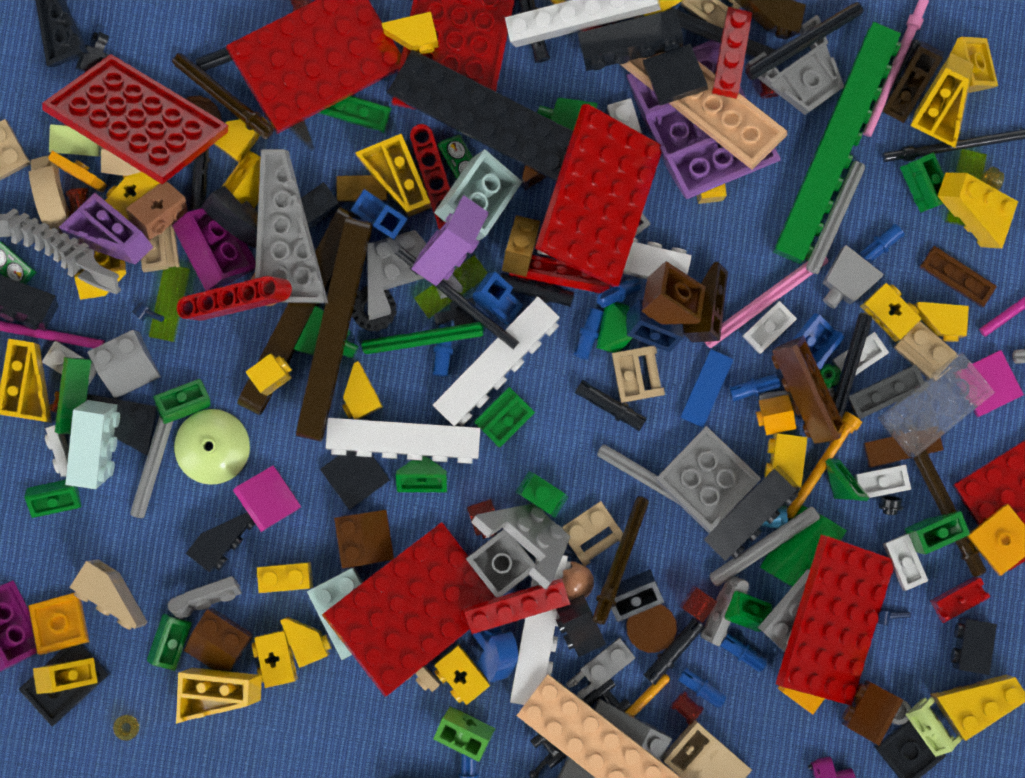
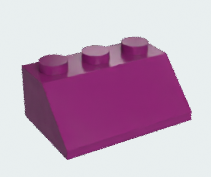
M202 208L187 212L172 225L206 291L223 287L256 269V261L247 244L226 231Z
M14 581L0 586V672L37 654L30 611Z

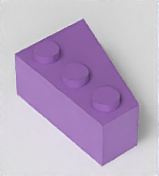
M96 193L58 227L63 233L69 235V239L76 238L79 240V244H88L89 249L135 265L153 248L142 231Z
M463 195L454 213H450L445 219L447 222L427 242L411 269L435 286L443 278L448 280L455 270L454 266L460 267L467 256L466 253L471 254L477 247L479 241L476 238L489 212Z

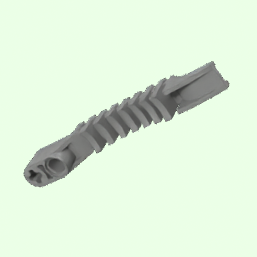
M14 208L7 214H0V237L12 236L11 242L17 244L24 238L23 245L26 247L31 246L35 242L34 249L40 251L45 247L44 254L50 256L54 253L53 260L56 262L61 260V267L64 269L68 268L67 275L73 277L81 269H85V271L78 275L80 280L114 294H118L121 291L117 280L119 274L100 266L94 259V250L89 249L88 244H79L78 239H69L68 234H59L58 229H49L48 224H39L38 219L33 218L31 220L26 213L19 215V212Z

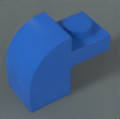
M363 189L350 209L366 221L372 222L375 228L392 239H395L408 219L365 189Z
M496 272L487 273L472 294L475 302L483 310L488 309L505 325L512 322L523 306L510 293L513 287Z
M499 627L472 634L484 650L477 665L489 682L509 678L518 661V648L511 632L503 633Z

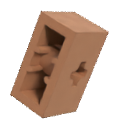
M165 182L163 185L158 184L126 208L129 221L142 231L149 241L156 235L162 234L168 226L178 221L188 212L185 196L168 182Z

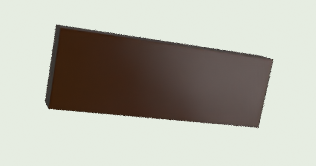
M932 246L919 268L981 308L986 305L997 288L995 284L936 246Z
M938 426L863 443L869 468L913 458V455L921 450H926L928 454L944 450Z

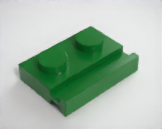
M509 387L474 423L501 448L535 412Z

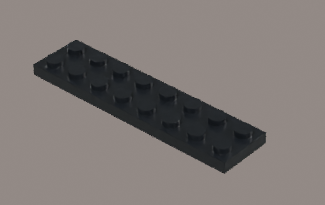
M414 50L410 52L387 91L391 97L557 182L573 134L572 130Z

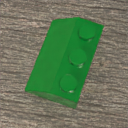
M802 505L795 517L808 508ZM819 514V520L769 552L759 568L792 588L806 570H810L820 536L825 535L841 541L847 530Z

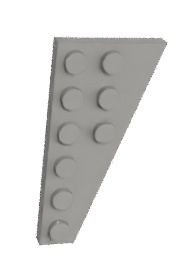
M285 149L261 150L255 279L264 276L287 279L291 283L292 293L287 300L282 302L328 303L289 151Z

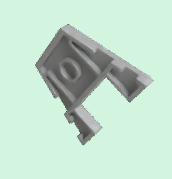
M818 15L801 26V35L821 23ZM826 36L810 45L809 47L812 50L782 72H779L774 67L758 77L759 80L804 115L844 87L834 57H830L826 46L828 44ZM765 52L761 53L744 67L748 68L753 63L767 56Z
M415 230L397 235L395 239L390 237L368 244L369 320L391 314L384 290L424 278L409 269L410 266L395 254L402 246L415 258L418 257L426 242ZM453 274L448 280L442 279L458 293L462 292V285ZM437 289L441 299L447 297Z
M534 504L481 513L474 517L471 523L488 538L503 528L540 562L532 568L529 575L544 589L550 586L570 539V536L561 526L552 521L543 510Z

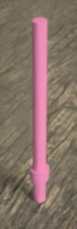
M919 0L913 14L909 15L906 22L907 29L901 40L900 49L893 59L891 70L884 80L882 91L872 108L873 111L870 119L863 129L862 133L867 137H871L914 35L917 30H920L924 21L922 17L929 0Z

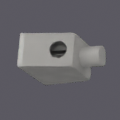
M845 245L837 254L823 280V284L830 289L823 301L833 309L837 307L842 299L846 303L852 304L881 279L884 274Z

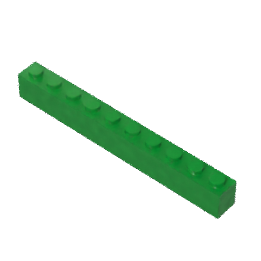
M873 22L868 28L772 253L798 264H801L804 259L809 260L814 250V246L811 245L814 236L819 237L823 229L822 217L824 213L828 215L834 201L831 200V196L834 191L838 192L844 178L840 177L843 168L848 169L852 161L853 155L850 152L853 145L857 147L863 133L860 132V128L863 123L867 124L873 110L869 109L872 100L877 101L882 91V87H879L882 78H887L892 65L888 63L891 56L895 57L900 49L901 42H898L901 33L876 22Z

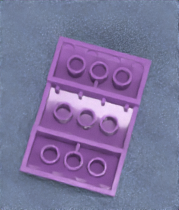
M711 40L694 47L693 51L697 61L715 74L720 43ZM633 74L626 75L652 140L661 144V158L675 184L686 199L780 161V156L774 148L751 170L669 103L660 106L654 91ZM740 86L739 94H741L743 97L746 98V96H745V94H744V92H743V90H742V88H741V86Z

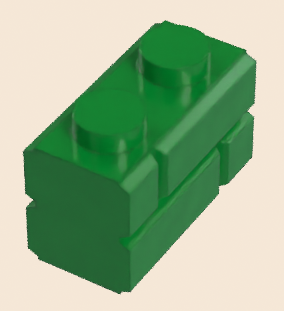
M934 152L900 167L920 213L943 204L938 197V193L944 179V173Z

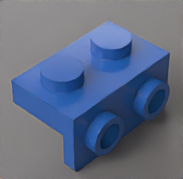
M814 313L793 339L804 335L820 370L832 352L840 347L845 335L835 330L820 314Z

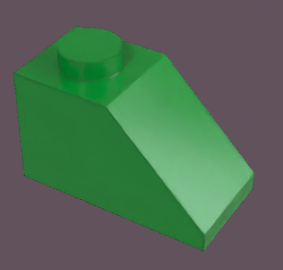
M961 511L927 518L904 528L906 534H909L915 551L925 555L970 535Z

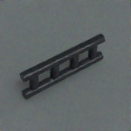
M611 678L582 699L591 706L603 697L607 703L624 712L631 707L626 698L619 703L610 691L616 686ZM537 734L530 740L535 748L542 744L549 752L551 757L546 760V763L551 769L567 757L565 753L540 734Z

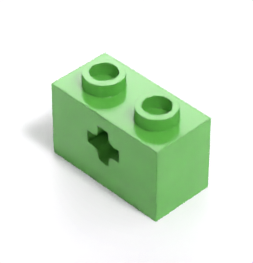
M450 706L443 716L433 739L479 762L496 728Z

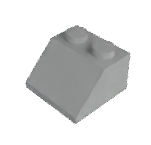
M131 330L88 351L98 375L115 399L161 377L138 331Z
M504 529L466 558L496 598L503 596L527 577L535 566V563L518 541Z

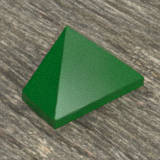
M615 302L605 307L596 345L597 349L616 353L620 352L630 342L632 337L627 336L626 313L630 309L628 305Z
M422 456V460H412L396 470L397 492H447V471L427 456Z
M829 458L825 461L834 499L867 501L870 499L841 460Z

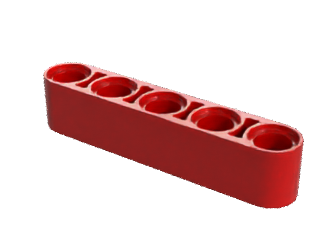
M418 124L411 130L410 137L433 212H435L449 192L450 187L430 127ZM419 133L429 135L428 140L424 143L417 142L415 138ZM427 156H433L436 158V163L428 167L422 163L423 159ZM439 179L444 185L440 190H433L430 188V183L433 180ZM434 213L438 229L440 230L446 222Z
M264 276L184 296L178 301L177 313L183 319L198 321L212 319L285 301L292 293V286L285 278Z

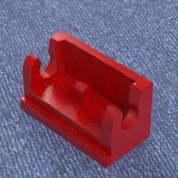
M972 577L930 600L942 623L990 598V594L986 593L982 587L984 583L981 578Z

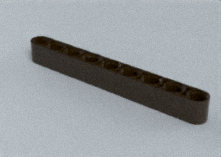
M341 207L334 215L315 251L325 292H327L331 283L346 217L363 220V218ZM288 303L258 362L272 354L276 357L284 358L289 364L296 351L294 349L315 306L319 307L320 303ZM249 378L238 398L237 404L260 416L274 392L268 396L260 393Z
M346 217L328 291V303L325 304L297 424V437L319 442L323 440L369 244L372 222Z

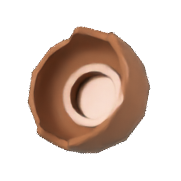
M572 561L570 562L572 568L563 570L562 578L569 601L581 595H584L585 598L588 597L594 587V578L591 571L586 566Z

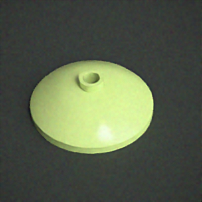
M208 409L191 415L183 422L175 438L174 452L178 465L188 477L203 484H221L237 476L246 465L250 453V440L246 428L235 416L222 410ZM209 441L213 443L211 451L205 449V444Z

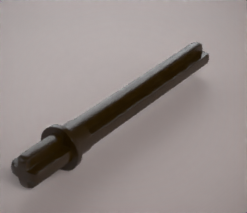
M177 53L172 58L174 66L245 123V127L248 130H254L264 139H269L274 133L272 126L262 119V115L259 112H254L182 53Z
M921 450L915 453L913 459L941 514L956 512L957 510L928 452ZM966 536L955 541L962 554L960 558L965 560L972 576L978 577L986 573V567L978 554L979 551Z
M641 496L636 497L605 585L602 588L601 594L596 597L598 604L592 620L600 625L606 623L611 607L616 605L617 590L649 504V500Z

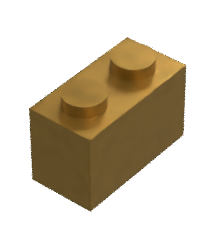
M516 215L507 244L502 271L526 277L540 221Z

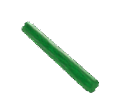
M476 322L363 340L362 351L365 354H373L481 337L484 330L482 324Z

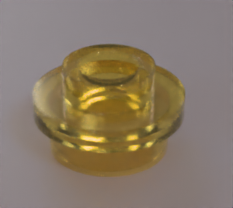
M991 167L984 172L982 181L999 190L1004 182V173L999 171L997 167Z
M122 715L114 723V733L121 740H131L139 732V722L132 715ZM124 723H129L131 725V730L129 732L124 731Z

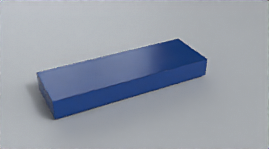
M710 349L680 415L681 419L701 428L704 427L734 359Z

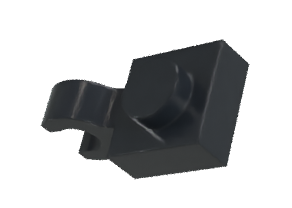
M94 32L92 34L91 46L85 45L89 53L79 57L76 69L85 73L109 56L103 52L109 39L108 35L102 32Z
M473 298L467 299L473 305L476 306L475 300ZM455 302L449 303L450 311L434 314L436 325L451 321L454 322V326L478 322Z

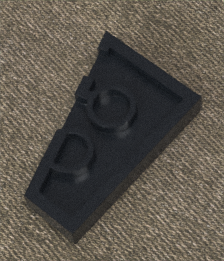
M35 0L46 66L56 67L88 54L89 52L65 0Z
M87 394L86 401L117 404L120 421L118 427H115L114 437L148 456L158 411L157 407Z

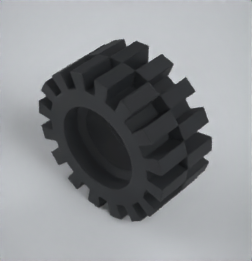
M365 286L362 290L357 291L352 317L361 328L371 332H378L381 329L388 328L390 323L392 324L397 313V307L393 296L388 290H384V293L389 303L391 314L369 320L364 312V306L368 301V287Z

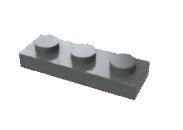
M912 365L849 395L848 401L855 416L858 419H862L927 388L917 365Z

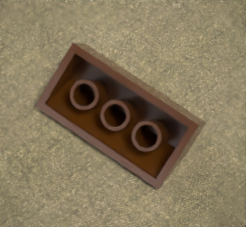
M804 335L775 347L772 351L774 355L771 356L773 364L777 370H781L784 376L782 378L783 386L787 392H791L794 401H792L793 408L796 414L801 415L804 420L803 429L806 436L812 438L814 444L840 439L845 425Z

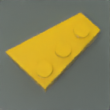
M951 53L917 107L910 126L956 148L974 64Z
M402 133L355 152L358 160L408 217L432 208Z
M945 173L938 193L939 199L955 217L961 219L965 224L964 228L967 232H972L978 239L977 243L980 247L1002 249L1018 201L968 173Z
M8 339L0 384V415L52 423L39 344Z
M190 668L178 672L176 724L246 707L261 701L262 675L201 668Z
M1007 674L967 686H959L951 690L930 694L956 735H960L964 741H967L1025 703L1024 689L1016 677Z

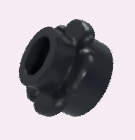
M882 496L881 503L878 505L880 509H883V513L887 515H897L898 510L904 509L901 506L902 499L895 496Z

